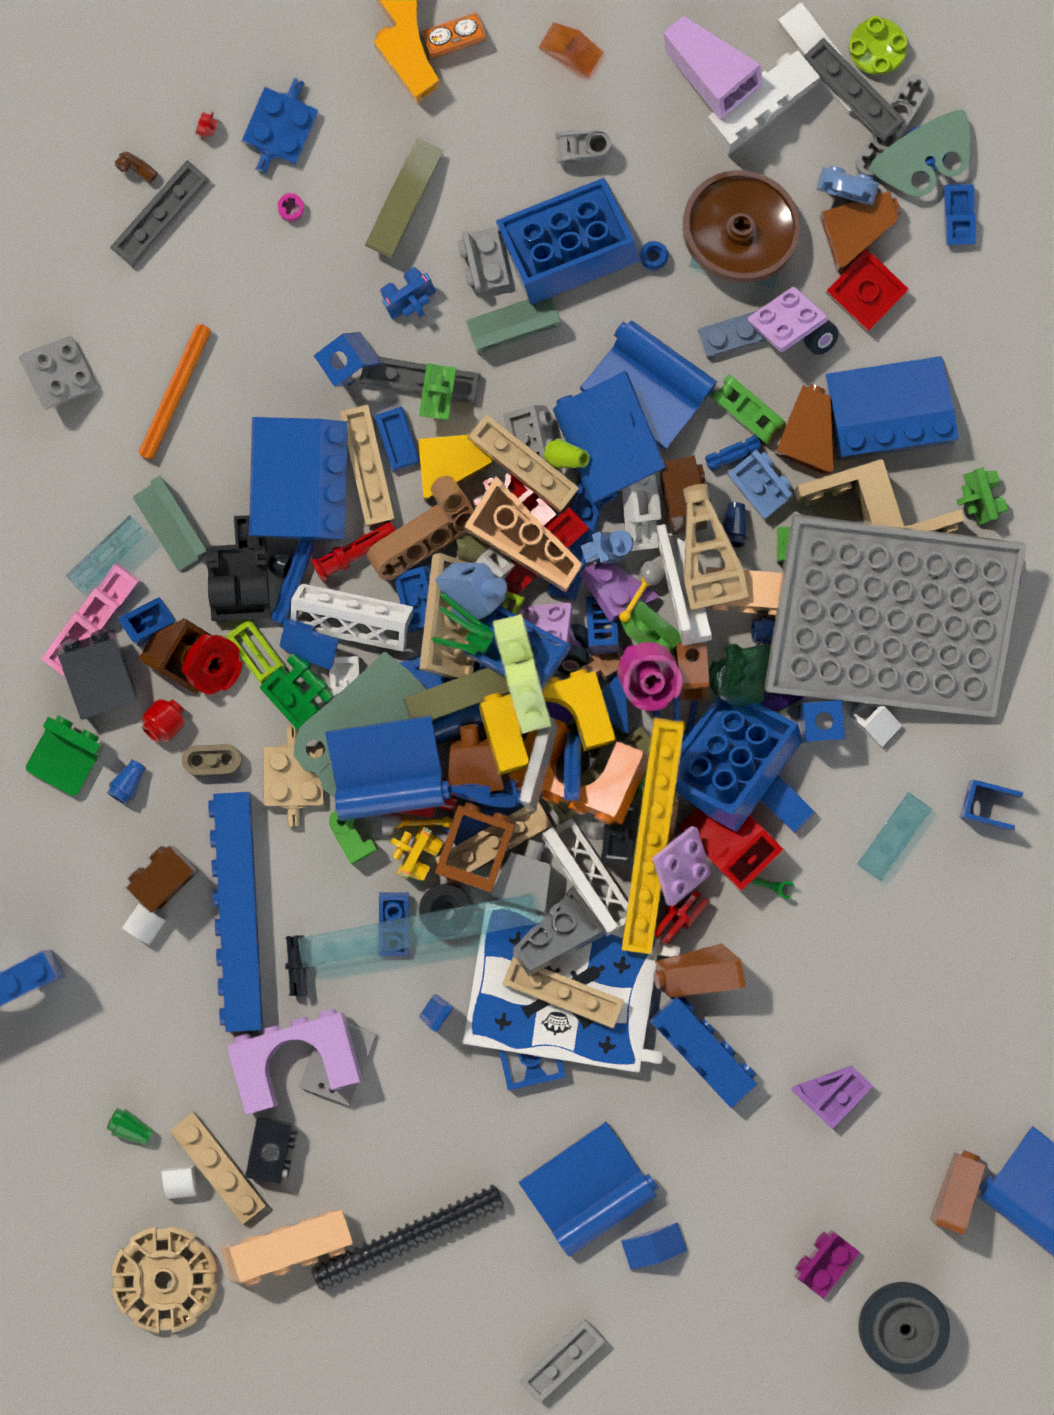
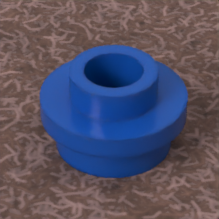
M658 241L647 242L642 246L639 253L641 264L651 271L662 269L667 264L669 258L666 246ZM650 252H657L659 259L651 261L648 257Z

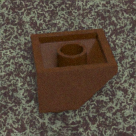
M183 618L154 633L138 660L192 693L197 694L199 690L195 689L188 682L187 677L182 672V665L185 662L189 649L203 634H211ZM216 658L210 661L208 670L214 667Z

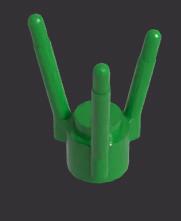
M441 593L440 597L469 621L467 622L443 606L439 608L440 612L469 630L465 638L469 645L438 637H433L432 641L444 646L467 651L474 656L477 651L484 654L495 632L489 630L490 627L477 620L447 594Z

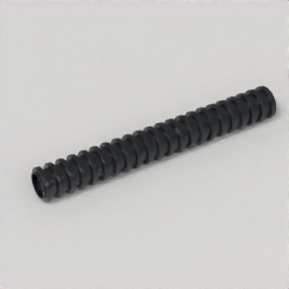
M491 1184L488 1190L483 1188L479 1194L474 1192L470 1198L465 1196L464 1201L456 1200V1204L453 1206L450 1203L446 1209L441 1207L437 1213L432 1211L429 1217L424 1215L420 1221L415 1219L411 1225L406 1223L403 1229L398 1227L394 1233L389 1231L387 1236L380 1235L379 1240L374 1238L371 1239L370 1244L365 1242L361 1248L358 1246L354 1247L355 1251L347 1250L346 1255L342 1256L339 1254L335 1260L330 1258L326 1264L321 1262L318 1268L313 1266L311 1272L319 1290L325 1291L326 1286L332 1288L337 1281L340 1284L344 1278L349 1280L353 1274L356 1276L360 1275L361 1270L366 1272L370 1266L375 1268L379 1262L384 1264L385 1259L393 1260L394 1255L401 1256L405 1250L407 1253L410 1252L411 1247L417 1249L422 1242L425 1245L429 1239L434 1241L438 1235L441 1237L445 1236L444 1232L446 1231L451 1233L455 1227L460 1229L464 1223L469 1225L470 1220L478 1221L479 1216L486 1217L490 1211L493 1214L496 1212V1208L504 1209V1202L497 1187Z

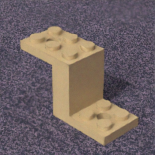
M883 459L797 485L793 492L796 503L804 501L805 506L822 501L825 494L832 492L833 497L846 494L850 492V489L854 488L864 523L954 534L959 530V525L965 521L962 509L904 527Z

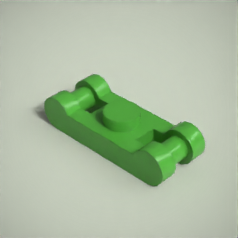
M728 374L723 380V386L718 391L714 390L709 397L753 435L757 436L761 443L768 446L773 440V434L777 430L781 431L786 422L738 380ZM733 391L740 396L734 404L727 399ZM762 416L769 421L763 429L756 424Z

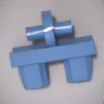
M623 530L597 532L592 534L594 541L581 545V549L587 563L593 561L596 563H620L625 561L624 556L632 551L634 541L631 534Z

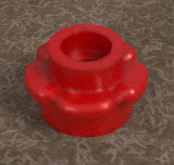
M213 112L211 114L201 113L195 134L202 136L203 140L207 138V135L213 137L218 120L213 119Z

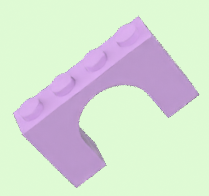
M330 1009L318 1013L319 1019L308 1022L307 1017L290 1021L291 1027L280 1030L279 1025L262 1029L263 1035L251 1038L249 1033L233 1038L234 1044L227 1045L245 1115L279 1107L270 1076V1063L275 1052L282 1045L293 1040L306 1041L318 1050L323 1059L331 1090L364 1082L345 1013H336V1009Z

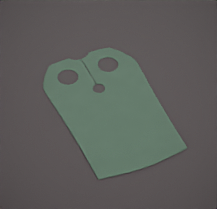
M384 651L354 681L300 727L294 744V757L306 772L311 771L317 774L321 780V787L335 798L336 785L330 763L326 731L410 719L403 698L427 689L409 670ZM315 739L320 740L325 747L324 754L316 759L311 758L306 753V745L309 741Z

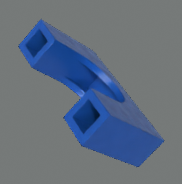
M43 950L0 972V1007L65 977L52 950Z

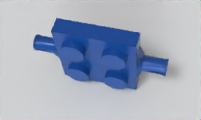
M293 78L288 94L279 93L264 86L242 138L243 143L256 148L262 154L255 168L258 172H260L265 162L262 173L267 174L272 159H282L294 165L298 161L319 111L304 104L299 99V95L305 85V82L300 80L295 90L299 79Z

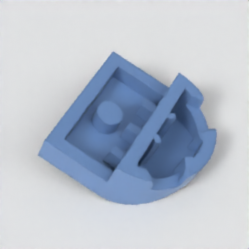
M829 166L828 168H822L816 190L873 206L879 183L873 181L874 179L870 176L863 174L853 176L846 174L844 169Z

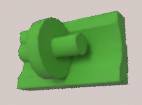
M427 363L419 411L420 417L448 421L456 367Z
M984 467L963 475L966 485L961 486L964 497L957 499L956 502L958 506L966 504L969 515L975 514L978 526L998 519L999 515L1008 511L1005 499L1003 497L993 499L990 488L999 486L1000 482L996 470L985 471Z

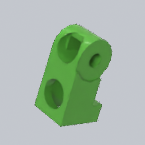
M336 810L331 813L329 817L330 828L351 865L378 851L371 839L366 842L362 840L355 827V819L340 821Z

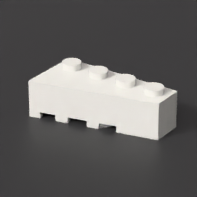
M798 50L792 55L789 52L784 54L776 61V67L768 73L766 70L761 73L763 85L723 119L717 117L714 112L707 117L705 130L727 156L818 84L820 76Z

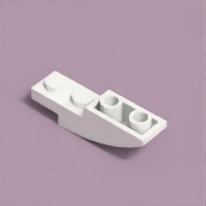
M653 474L620 490L623 494L625 531L631 534L634 541L632 551L658 548L656 520L661 519V509L656 476Z

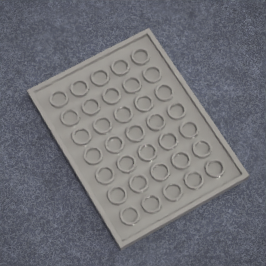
M793 514L764 687L765 691L996 718L1026 544L1016 541Z

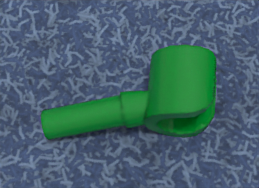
M755 877L752 881V884L775 891L781 898H792L782 893V887L785 884L795 887L790 881H780L777 883Z

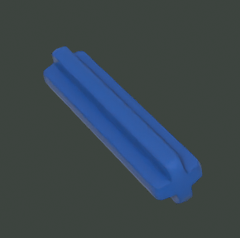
M299 540L271 615V619L274 622L284 624L285 619L289 617L291 599L302 582L314 549V544L310 541Z
M569 731L565 735L564 798L567 801H577L580 798L581 739L578 731L574 733Z

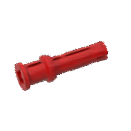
M388 521L381 527L363 535L343 547L335 546L332 548V552L319 559L313 558L310 561L323 583L327 581L328 576L343 569L345 571L349 569L350 563L365 556L371 546L396 530L392 523Z

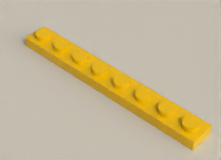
M654 718L622 942V950L652 953L661 890L653 857L667 846L684 722Z

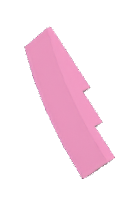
M118 562L115 563L99 586L94 588L78 612L73 614L41 660L65 677L58 658V647L62 646V643L72 638L82 640L90 637V634L94 631L105 629L141 580Z

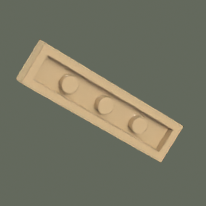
M369 405L340 411L341 420L348 421L347 446L366 527L395 520Z
M488 414L482 418L467 438L558 512L562 511L579 489V487Z
M539 801L536 811L523 807L509 815L511 817L509 823L515 826L506 851L552 825ZM492 825L451 849L446 864L472 872L493 860L497 855L505 829ZM440 856L435 858L437 864L439 862ZM445 877L449 884L456 881L454 879Z
M514 956L502 984L610 1028H614L624 1000L547 969H542L528 976Z
M195 1112L191 1113L170 1130L242 1225L267 1206Z

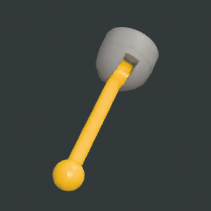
M646 561L641 567L639 579L642 584L627 609L620 613L619 618L622 622L630 621L631 612L646 587L658 585L664 577V569L659 564Z
M398 813L383 814L381 816L382 835L397 834L403 826L443 825L445 828H450L453 819L449 816L443 819L403 820Z

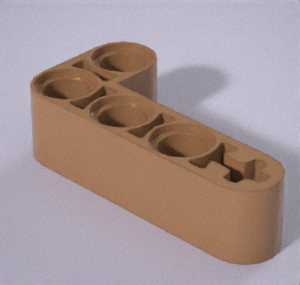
M442 476L433 483L431 492L437 505L370 547L367 552V558L381 579L392 580L467 533L464 526L473 514L474 509L452 477Z

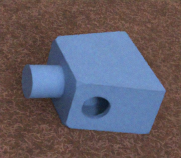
M452 563L435 579L442 593L455 600L477 620L492 613L505 600L507 590L505 580L495 578L489 566L485 563ZM452 608L453 612L456 615L469 622L465 617H463L454 608Z

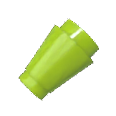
M556 439L546 445L544 459L554 468H584L589 462V453L562 439Z

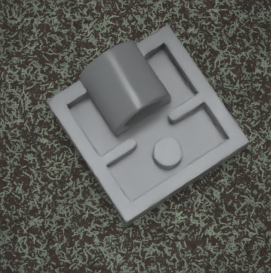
M72 336L22 353L19 356V360L45 410L94 392L98 388Z

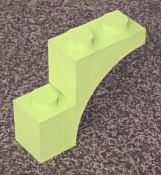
M522 614L494 621L493 625L497 644L522 733L551 726Z

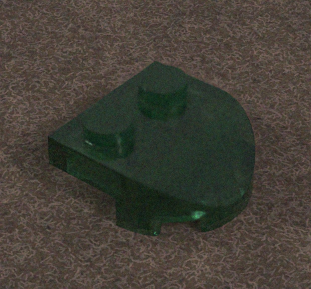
M736 643L725 647L724 651L726 653L718 662L713 660L709 667V688L717 697L732 706H744L763 702L771 647L763 644L741 648Z

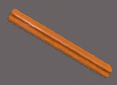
M197 324L193 330L140 447L139 455L147 460H153L211 334L209 327Z

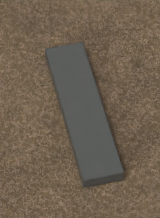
M824 37L803 56L820 76V79L883 143L905 122V119Z
M186 160L110 246V249L133 268L210 181L209 178Z
M377 356L381 362L379 365L362 368L361 385L422 395L427 364ZM456 369L452 400L476 404L481 373Z

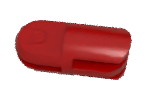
M697 890L681 908L677 906L686 896L675 905H669L665 910L667 916L655 930V937L658 939L674 922L675 925L662 941L663 944H669L682 928L688 929L710 903V900L704 898L690 916L687 913L701 896V893Z

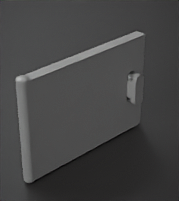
M348 1023L362 1073L377 1034ZM314 1047L299 1087L349 1106L357 1084L331 1090L323 1059Z

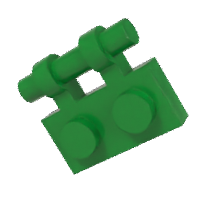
M293 653L286 660L293 669L288 673L283 666L277 668L259 688L299 731L300 727L321 709L314 700L319 696L327 704L334 698V695L327 689L329 685L323 679L319 680L310 670L311 665L305 659L301 660L296 653ZM300 677L311 687L307 692L296 682Z

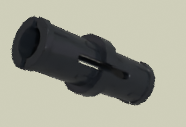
M304 935L285 937L288 963H285V970H288L289 996L309 995L306 968H309V962L305 961Z

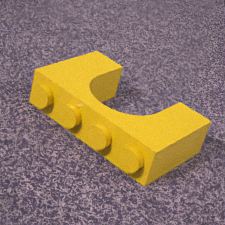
M582 669L570 673V678L559 681L558 677L551 678L542 691L545 702L557 703L571 713L576 722L584 752L613 744L615 736L596 672L588 673L587 669ZM495 693L484 697L485 702L480 703L479 710L498 775L527 768L529 761L511 694L502 697L501 693Z

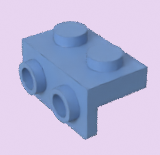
M756 449L749 457L728 472L727 475L761 518L765 520L793 497V494L790 492L793 487L784 475L778 477L772 467L775 464L765 452L760 454Z

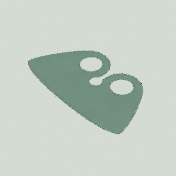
M956 110L946 113L908 133L880 153L870 164V171L894 188L917 197L929 194L934 189L937 181L933 168L925 163L927 156L935 158V166L943 175L953 177L962 174L967 169L970 161V131L966 112L964 110ZM948 152L958 153L961 157L960 167L955 170L947 169L943 165L944 155ZM917 171L926 172L930 178L929 185L924 189H917L911 183V177Z

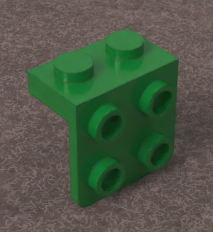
M57 715L56 719L48 716L42 726L45 728V731L26 764V771L63 792L76 796L80 792L104 746L97 742L100 738L99 736L86 729L82 733L75 731L71 728L73 722L62 716Z

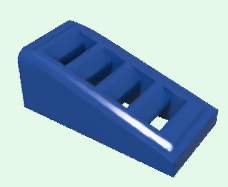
M586 597L589 654L618 653L617 620L610 622L609 619H593V616L605 615L602 609L593 610L592 605H599L594 597ZM611 625V628L594 629V626ZM594 635H611L612 638L594 639Z
M435 994L419 1017L434 1032L438 1031L453 1010V1005Z

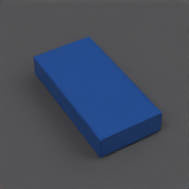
M403 407L374 415L392 471L419 464L420 459Z

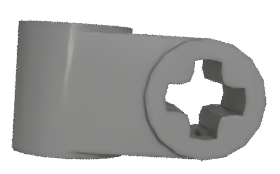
M565 130L555 133V138L558 139L559 157L556 158L558 164L571 165L582 162H600L606 160L611 154V140L609 135L603 130ZM595 140H603L607 145L603 151L595 152L590 148L591 143ZM570 142V152L568 153V143Z

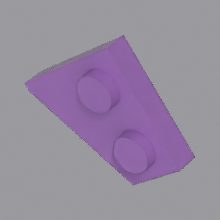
M598 562L584 568L580 573L581 578L610 622L619 619L620 613L627 609L642 584L613 563ZM646 587L638 602L643 601L650 606L656 603L659 596Z
M848 1066L795 1085L791 1090L831 1129H834L871 1090L873 1085L853 1066Z

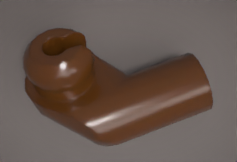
M128 151L120 153L119 158L115 160V166L118 170L127 172L130 168L148 184L152 183L158 175V172L148 163Z

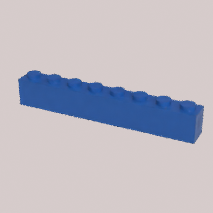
M251 792L213 794V800L208 801L209 818H214L215 830H210L211 848H216V859L211 861L212 877L218 878V889H213L214 907H219L220 919H215L214 922L215 936H221V948L216 949L217 966H222L223 978H218V995L224 996V1008H219L220 1026H225L226 1032L262 1030L263 1012Z

